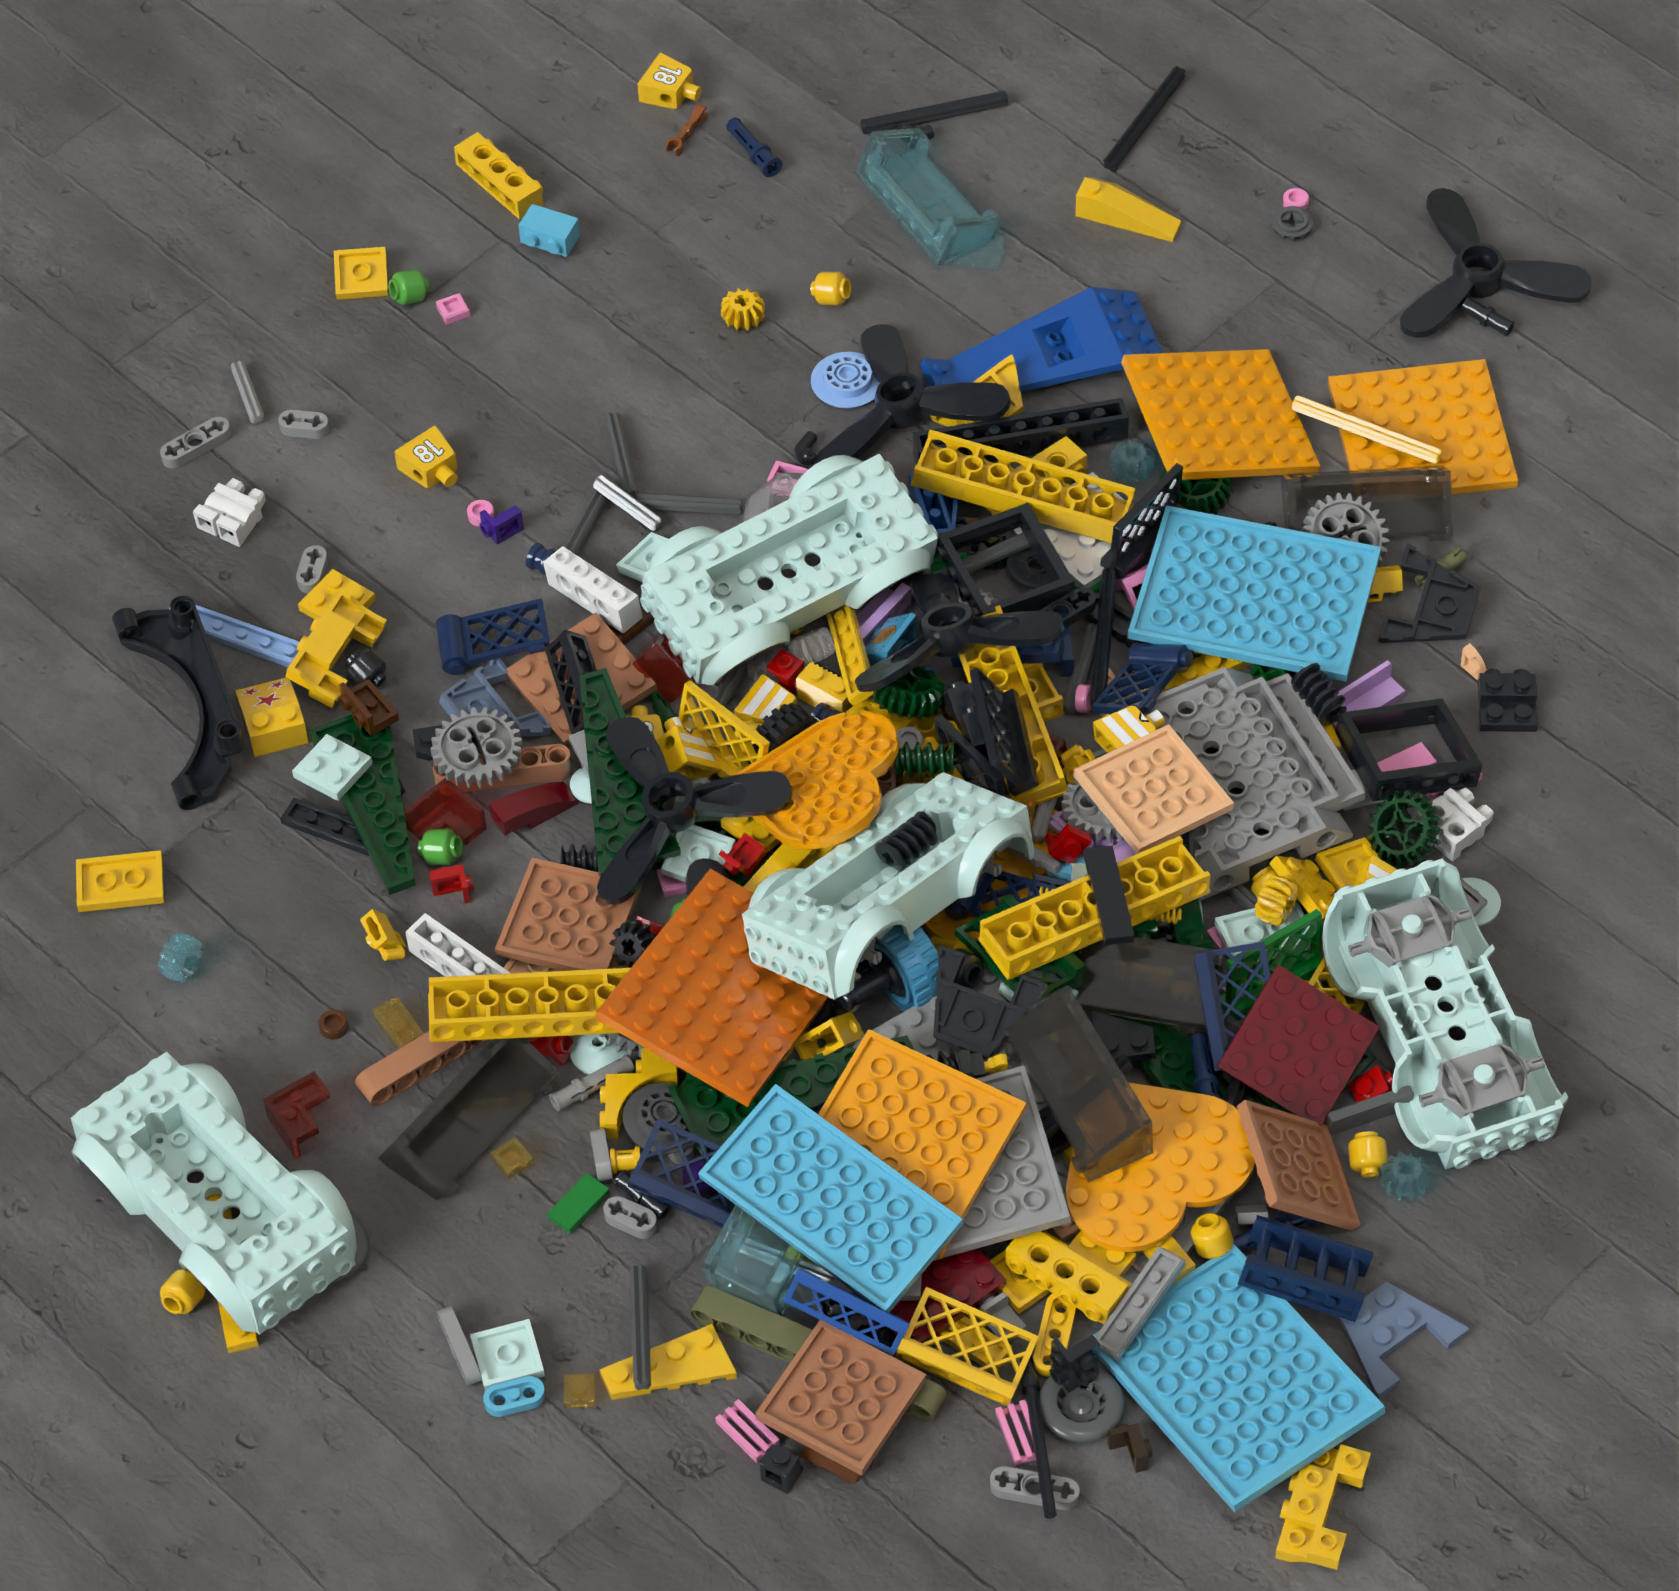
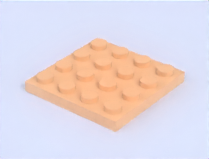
M1169 724L1074 769V778L1136 854L1193 830L1232 811L1234 807V802Z

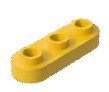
M1051 1294L1046 1301L1038 1334L1039 1338L1033 1356L1035 1370L1045 1377L1051 1376L1049 1372L1051 1365L1044 1364L1046 1361H1051V1341L1054 1339L1050 1336L1054 1334L1060 1336L1058 1340L1068 1350L1076 1316V1307L1064 1304L1055 1294ZM1062 1308L1066 1311L1064 1313H1060L1056 1310Z

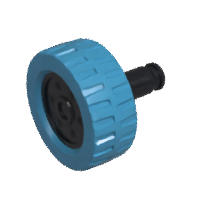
M900 924L894 925L883 938H876L874 951L880 952L882 959L878 964L868 961L872 971L854 981V989L838 997L844 1009L851 1011L854 1006L865 1003L883 991L902 1011H906L913 1006L916 1008L921 1007L937 996L938 982L936 980L939 956L934 945L920 927L913 931L914 939L911 941L907 934L904 933L903 927Z

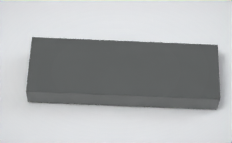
M1407 1085L1401 1087L1397 1093L1389 1091L1328 1113L1326 1125L1329 1128L1330 1134L1334 1135L1395 1114V1103H1409L1414 1098V1092L1411 1086Z

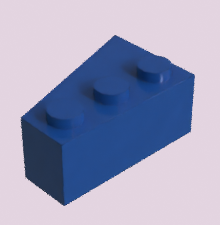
M909 473L907 485L909 497L914 504L917 503L921 507L924 519L928 525H933L938 535L955 529L958 499L911 486L914 473Z

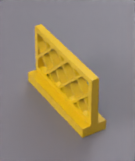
M691 680L684 683L678 717L683 727L697 730L703 736L720 768L715 774L720 778L733 776L750 765L747 762L748 760L752 764L768 753L770 745L768 740ZM692 695L696 697L699 707H696ZM711 710L716 713L720 722H716ZM699 711L703 712L708 724L704 725ZM731 725L736 728L739 735L738 738H736ZM722 726L728 740H724L719 727ZM751 741L759 746L758 753L755 752ZM739 742H742L747 753L746 756H744Z
M926 1287L910 1321V1325L897 1349L896 1358L1007 1406L1011 1403L1039 1336ZM928 1297L940 1302L944 1313L929 1318L924 1307ZM959 1312L969 1315L973 1325L957 1330L951 1315ZM922 1313L924 1320L918 1322V1319ZM947 1317L952 1332L937 1337L931 1323ZM989 1324L997 1327L1001 1337L985 1343L980 1328ZM927 1325L932 1340L920 1343L910 1338L915 1328ZM975 1330L981 1345L965 1350L959 1335ZM1004 1331H1007L1011 1334L1005 1335ZM955 1337L961 1352L951 1356L943 1353L939 1342ZM1020 1337L1030 1342L1026 1351L1014 1355L1008 1340ZM1003 1342L1009 1357L993 1362L988 1347ZM935 1344L936 1349H934V1348H932V1347H929V1346ZM983 1350L989 1365L980 1368L971 1365L968 1355ZM963 1357L965 1362L959 1360L958 1358ZM1023 1358L1020 1366H1018L1016 1360ZM1011 1362L1016 1372L1013 1382L1011 1383L1000 1378L996 1367ZM991 1369L993 1374L988 1373L986 1371Z

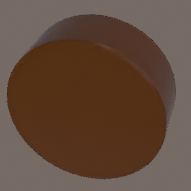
M340 1010L326 1011L319 1018L320 1032L327 1039H339L348 1031L347 1016Z

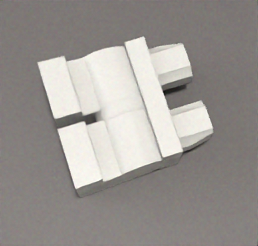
M232 478L226 485L218 483L214 488L215 491L206 499L203 506L199 504L194 509L193 515L197 528L216 537L219 535L220 539L240 547L256 523H259L262 519L261 508L266 499L264 492L256 488L252 489L248 495H244V484Z
M1466 787L1457 792L1450 788L1444 792V795L1434 799L1432 806L1439 808L1440 812L1437 816L1443 818L1444 821L1437 826L1443 829L1444 833L1436 836V839L1440 840L1441 844H1435V847L1452 862L1461 855V851L1464 848L1469 847L1476 840L1478 841L1484 836L1485 827L1492 821L1494 814L1493 810L1487 805H1482L1477 809L1471 806L1474 804L1475 797ZM1419 810L1416 813V819L1418 820L1423 819Z

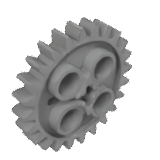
M1337 493L1334 500L1327 495L1323 500L1324 502L1318 500L1314 505L1315 508H1310L1307 512L1309 516H1306L1303 520L1305 526H1303L1301 532L1353 542L1362 540L1366 544L1381 547V555L1378 565L1381 563L1382 557L1388 551L1385 547L1390 540L1384 536L1389 532V529L1381 528L1386 520L1385 518H1376L1379 509L1372 512L1369 510L1371 502L1362 505L1361 496L1356 501H1352L1351 493H1348L1345 499H1342L1341 494ZM1346 516L1352 517L1356 523L1349 522ZM1322 525L1330 527L1332 532L1324 530ZM1363 527L1366 529V530L1357 531V529H1360V528H1363Z
M472 707L471 714H467L462 709L461 717L451 714V722L443 720V729L436 728V737L431 739L434 766H438L439 774L445 773L447 781L455 777L457 786L466 781L467 788H470L473 782H477L478 787L482 788L483 781H487L490 786H493L494 778L503 781V773L511 775L512 766L518 767V758L522 757L523 742L520 729H516L515 721L508 722L506 714L499 718L498 710L488 714L487 707H484L481 713H477L476 708ZM468 730L473 731L477 747L482 752V758L486 765L481 764L476 746L472 743L471 734Z
M1074 778L1075 785L1068 784V792H1063L1062 812L1064 821H1068L1069 825L1089 833L1091 837L1096 836L1097 843H1099L1102 837H1106L1108 843H1111L1112 837H1117L1120 842L1123 841L1120 833Z

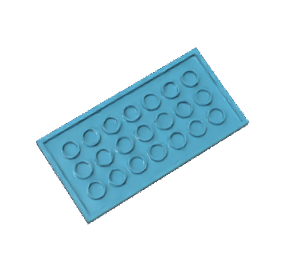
M777 1084L772 1087L698 1173L699 1178L834 1278L838 1279L868 1303L887 1313L893 1309L964 1224L963 1219Z

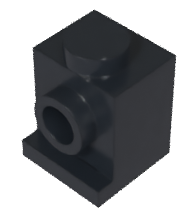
M773 1443L760 1461L761 1481L786 1494L790 1492L804 1470V1467L800 1465L799 1457L793 1450L783 1446L778 1447Z

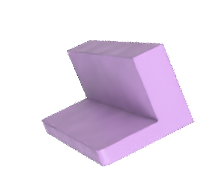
M902 582L895 591L890 588L883 589L857 615L864 646H868L875 630L878 627H882L888 618L902 615L911 605L910 586Z
M1388 660L1339 691L1338 696L1343 695L1346 698L1343 706L1347 707V711L1390 706L1405 697V690L1391 677L1392 664ZM1337 721L1332 724L1334 730L1336 729Z

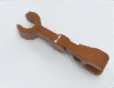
M698 103L694 107L690 121L683 126L679 135L666 141L667 152L672 147H676L675 155L679 156L682 154V143L692 134L695 126L700 125L707 119L708 114L704 112L707 106Z

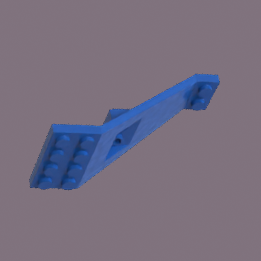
M1090 287L948 360L924 358L920 367L928 386L972 383L1012 354L1015 360L1020 391L1023 392L1124 370L1121 363L1124 355L1163 353L1136 292Z

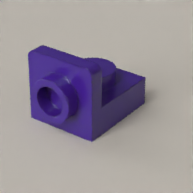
M516 505L501 512L494 518L486 510L480 512L481 523L479 526L482 533L487 538L491 537L497 545L524 530L522 512Z

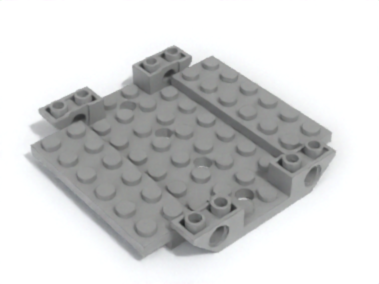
M1224 667L1160 693L1156 698V705L1150 712H1145L1144 714L1146 716L1154 710H1158L1165 720V724L1158 729L1169 724L1234 802L1232 811L1194 829L1195 861L1204 872L1208 871L1211 875L1210 893L1197 898L1199 901L1249 881L1250 866L1295 848L1302 859L1353 837V833L1340 813H1336V811L1365 800V791L1318 721L1316 715L1312 713L1310 707L1306 706L1305 699L1301 700L1299 692L1293 690L1292 678L1288 673L1266 682L1263 676L1254 680L1249 673ZM1183 708H1189L1194 710L1190 714H1182L1179 712ZM1210 747L1218 749V752L1214 754H1207L1204 751ZM1104 749L1093 753L1096 759L1107 754ZM1233 788H1239L1244 790L1240 794H1232L1229 792ZM1261 828L1269 831L1268 834L1262 836L1254 832Z

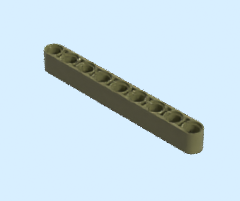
M705 1286L690 1310V1316L697 1323L703 1326L712 1324L715 1331L788 1363L793 1360L813 1331L808 1327L712 1286ZM927 1379L905 1413L925 1422L933 1421L947 1396L945 1389Z

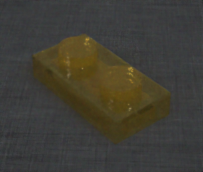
M398 996L372 1009L374 1018L397 1050L424 1034Z

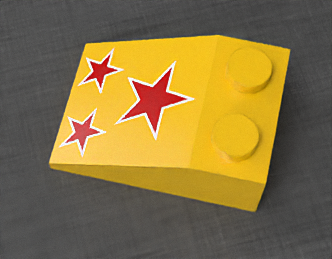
M282 678L235 690L254 757L309 743L305 722L290 679Z

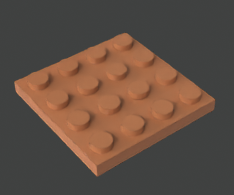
M597 612L568 630L586 636L596 669H607L624 711L658 690L653 679ZM562 647L556 651L558 661H560ZM546 652L529 654L506 668L509 672L507 673L509 680L535 712L540 711L552 726V733L562 745L570 746L568 736L572 734ZM568 666L566 667V671L564 674L565 682H567V678L569 675ZM573 688L571 696L572 704H574L576 696L575 688ZM580 710L578 724L583 721L582 710Z
M532 857L495 947L496 956L561 971L611 969L615 959L612 953L616 948L609 943L615 939L613 935L614 930L620 928L622 923L630 920L641 891V886L629 900L621 904L612 905L606 903L598 894L597 885L600 879L598 872Z
M1244 1100L1237 1106L1241 1117V1124L1245 1129L1249 1149L1253 1154L1257 1174L1261 1179L1265 1199L1269 1207L1350 1231H1354L1361 1225L1327 1125L1322 1124L1320 1127L1316 1121L1248 1100Z
M819 1320L763 1401L755 1416L756 1420L863 1476L926 1382L927 1376L925 1373L858 1338Z

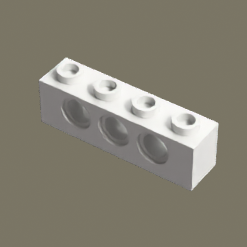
M562 546L543 561L547 581L550 586L591 613L597 612L603 621L624 634L643 618L637 594Z
M426 913L406 931L409 952L445 977L510 974L509 971Z

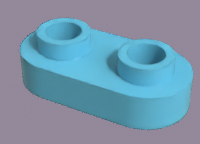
M533 1376L494 1384L484 1393L485 1409L490 1415L495 1417H503L531 1410L543 1403L545 1390L542 1381ZM529 1393L535 1394L531 1398H526L525 1396ZM498 1401L505 1402L503 1405H495V1403Z

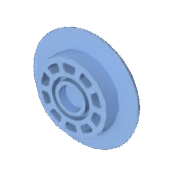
M839 352L827 356L815 366L811 374V386L816 396L824 403L837 408H857L870 403L875 399L876 389L880 384L872 372L865 354L857 352Z

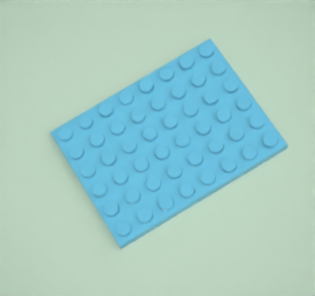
M1166 506L1129 626L1128 639L1152 644L1186 645L1187 649L1192 652L1293 672H1299L1310 664L1318 663L1320 665L1319 671H1325L1327 674L1326 678L1346 682L1381 555V547Z
M1235 1245L1224 1256L1207 1261L1173 1283L1119 1361L1100 1351L1099 1360L1234 1513L1385 1414V1406L1287 1300L1238 1285L1239 1276L1247 1257Z

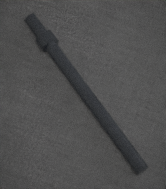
M1030 1356L1020 1381L1022 1392L1026 1394L1044 1517L1052 1519L1057 1516L1038 1397L1040 1383L1039 1377L1035 1375L1033 1358Z

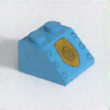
M911 612L888 618L882 627H878L875 630L871 642L868 646L865 645L870 667L917 639L916 614Z

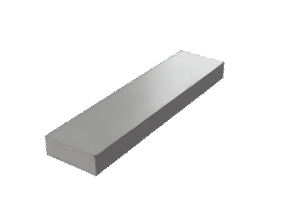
M1160 1246L1157 1248L1095 1338L1100 1343V1351L1118 1361L1186 1265L1184 1259Z

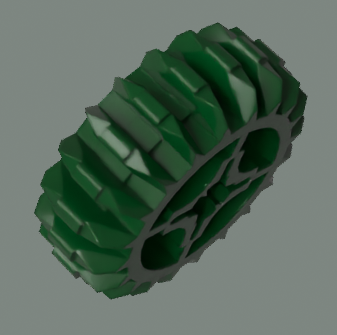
M1166 468L1161 472L1160 479L1167 473ZM1228 477L1181 480L1178 504L1187 510L1217 515L1219 508L1224 509L1226 501H1229L1231 496V479Z
M918 665L891 684L873 691L871 697L875 704H879L880 709L888 710V714L894 713L899 717L905 716L908 719L915 717L921 720L922 717L930 718L932 714H937L938 709L943 704L942 697L945 692V684L941 681L940 676L935 675V671L927 670L925 665Z
M1405 790L1404 795L1399 791L1394 792L1393 799L1389 796H1384L1385 805L1376 804L1379 812L1377 814H1370V817L1374 819V823L1367 825L1368 829L1374 831L1367 836L1368 840L1374 842L1371 846L1372 850L1379 852L1377 856L1382 860L1387 859L1388 864L1394 866L1397 863L1401 868H1405L1407 863L1412 867L1416 866L1417 859L1421 862L1427 861L1425 854H1435L1434 849H1432L1433 844H1441V841L1436 839V836L1444 833L1443 829L1437 827L1444 822L1443 818L1437 816L1440 812L1439 808L1432 806L1433 801L1429 798L1424 799L1423 794L1419 792L1413 794L1410 790ZM1407 808H1417L1423 819H1412ZM1422 833L1420 839L1417 842L1418 836ZM1388 839H1399V843L1403 845L1404 850H1394Z

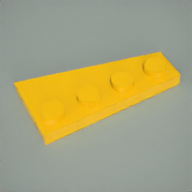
M712 1324L650 1349L651 1386L649 1389L637 1390L635 1388L633 1356L599 1369L600 1376L612 1400L651 1394L652 1390L668 1388V1390L680 1389V1385L697 1382L698 1385L709 1384L711 1380L726 1378V1380L737 1379V1373Z

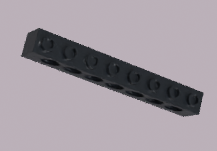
M1123 398L931 430L1026 456L1042 452L1065 436L1078 447L1128 439L1129 416ZM929 430L913 432V455L916 465L927 441ZM941 440L932 441V443L937 447H947L946 444ZM958 448L962 454L972 455L971 450L968 448ZM984 455V458L989 462L998 460L993 455Z

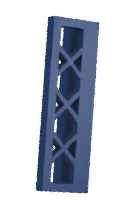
M800 1267L783 1299L784 1302L894 1356L910 1325V1322L890 1312L887 1313L871 1305L866 1300ZM798 1283L812 1289L815 1300L801 1303L791 1297ZM817 1292H819V1293H821V1294H823V1295H825V1296H824V1297H821V1298H818ZM830 1298L839 1302L842 1314L833 1317L825 1315L820 1302ZM816 1303L819 1311L809 1307V1305ZM844 1305L853 1310L846 1312ZM859 1312L867 1316L870 1327L860 1331L851 1328L848 1315ZM844 1317L846 1325L836 1319ZM872 1319L875 1320V1321H877V1322H879V1323H881V1324H878V1325H875V1326H874V1325H873V1322H872ZM887 1326L898 1332L891 1347L879 1342L875 1329ZM872 1331L874 1339L863 1333Z

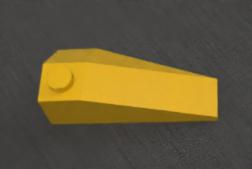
M1084 177L1076 194V216L1170 242L1174 241L1181 226V220L1117 183L1094 177Z

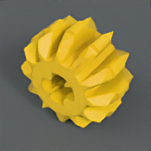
M749 287L745 291L737 288L735 293L728 291L727 297L722 298L721 317L726 321L728 327L734 326L736 331L740 328H745L748 331L750 326L758 327L759 321H763L765 303L763 298H760L758 291L751 293Z
M1273 875L1265 881V885L1257 896L1255 916L1265 923L1280 927L1288 920L1296 905L1298 886L1282 876Z

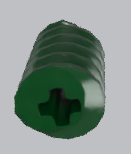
M905 741L902 749H899L896 756L897 777H902L905 769L909 778H913L916 770H918L921 778L925 777L927 770L930 771L932 778L937 776L939 770L941 773L949 774L950 771L953 773L954 743H950L948 750L945 751L942 742H939L936 750H933L931 742L927 743L925 750H922L920 742H916L913 750H911L908 741Z

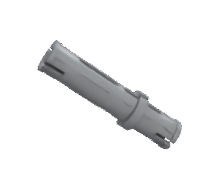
M624 1055L620 1059L580 1080L578 1078L573 1079L570 1085L549 1095L551 1104L559 1112L578 1100H586L588 1095L599 1090L600 1086H606V1074L634 1072L635 1068L631 1059Z

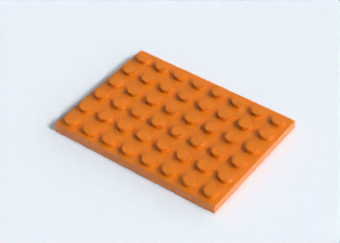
M709 869L596 1012L595 1019L749 1107L830 997L751 962L742 914L748 910L754 893L716 871Z

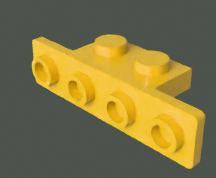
M1046 1231L1043 1232L1128 1284V1290L1131 1287L1132 1283L1124 1279L1123 1276L1136 1261V1253L1118 1252L1102 1248L1084 1237L1082 1231L1077 1234L1069 1245Z

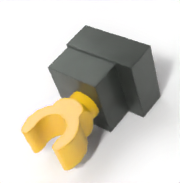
M970 1050L958 1051L960 1072L975 1079L986 1076L985 1073L988 1072L995 1074L1008 1070L1006 1054H999L989 1058L987 1061H983L982 1052L970 1054Z

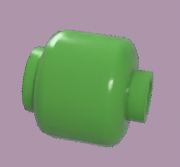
M416 269L397 272L389 281L390 296L400 305L420 303L425 299L426 292L429 291L428 279L423 277L422 273Z
M447 828L427 830L422 840L418 843L419 855L430 866L454 864L457 858L461 856L463 849L460 836L456 835L452 829Z

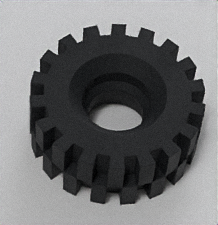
M789 703V706L786 704L781 705L780 710L777 708L771 711L772 715L770 717L766 715L762 719L765 721L762 726L758 725L756 730L770 742L769 753L819 721L798 704ZM755 743L752 744L755 752L758 753L759 746Z

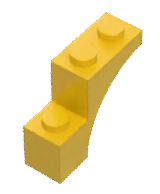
M641 1048V1060H636V1073L606 1074V1086H600V1102L605 1103V1111H600V1129H606L607 1140H619V1133L623 1123V1110L627 1100L633 1093L645 1086L657 1083H668L678 1086V1067L646 1048Z

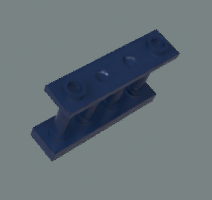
M1257 1215L1248 1239L1258 1243L1255 1257L1247 1255L1239 1276L1238 1285L1355 1322L1365 1297L1364 1292L1355 1290L1357 1276L1365 1277L1374 1252ZM1270 1247L1287 1252L1284 1267L1267 1262ZM1299 1256L1317 1262L1314 1276L1296 1271ZM1328 1266L1346 1271L1343 1286L1325 1280Z

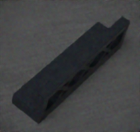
M564 630L545 648V652L571 734H575L584 730V722L582 721L578 724L580 710H582L579 676L597 671L586 636ZM562 647L560 661H558L556 651ZM568 666L569 675L567 678V682H565L564 674L566 671V667ZM573 688L576 690L574 704L571 702Z

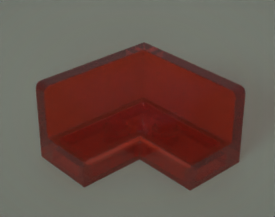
M658 632L641 648L632 665L645 678H652L657 685V691L669 703H672L683 693L684 683L690 680L694 683L695 679L688 677L683 668V661L679 655L675 656L672 653L666 635Z
M446 777L404 810L407 830L418 840H422L427 830L447 828L452 829L456 835L460 836L462 842L467 845L487 829L484 809L450 780L447 781Z
M315 1071L263 1099L268 1120L295 1158L301 1156L299 1144L319 1134L318 1126L307 1111L330 1098L328 1089Z

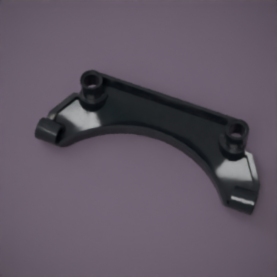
M186 595L177 596L171 601L170 609L146 610L136 613L132 608H122L112 616L121 644L132 651L147 655L168 666L186 683L197 702L200 716L197 742L186 766L171 783L180 809L193 810L200 805L215 800L232 770L228 757L236 755L243 750L244 741L238 718L196 605L191 597Z

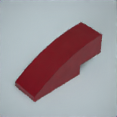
M551 782L535 785L506 795L489 803L491 818L506 836L525 825L533 829L579 804V801L565 782Z

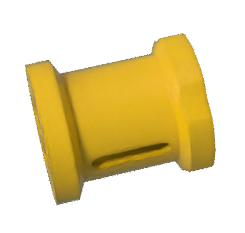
M635 1146L634 1149L629 1150L610 1148L612 1174H617L618 1171L634 1170L641 1156L640 1146Z

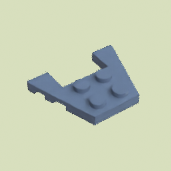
M500 658L490 660V663L485 667L480 666L475 670L474 675L467 680L463 678L440 695L439 703L449 716L454 714L457 717H461L462 709L467 714H471L472 707L476 708L477 713H481L483 708L487 707L488 714L498 710L499 718L506 714L508 722L515 721L516 729H520L521 737L552 735V726L540 711L516 718L491 685L509 680L507 674L509 672L506 670L507 666ZM468 730L471 734V738L475 739L473 731Z
M1385 1282L1364 1297V1302L1355 1322L1343 1318L1339 1319L1354 1353L1357 1354L1361 1362L1362 1371L1365 1377L1369 1379L1373 1388L1372 1392L1379 1400L1398 1387L1400 1379L1382 1359L1427 1328L1449 1350L1469 1335V1328L1466 1325L1388 1282Z

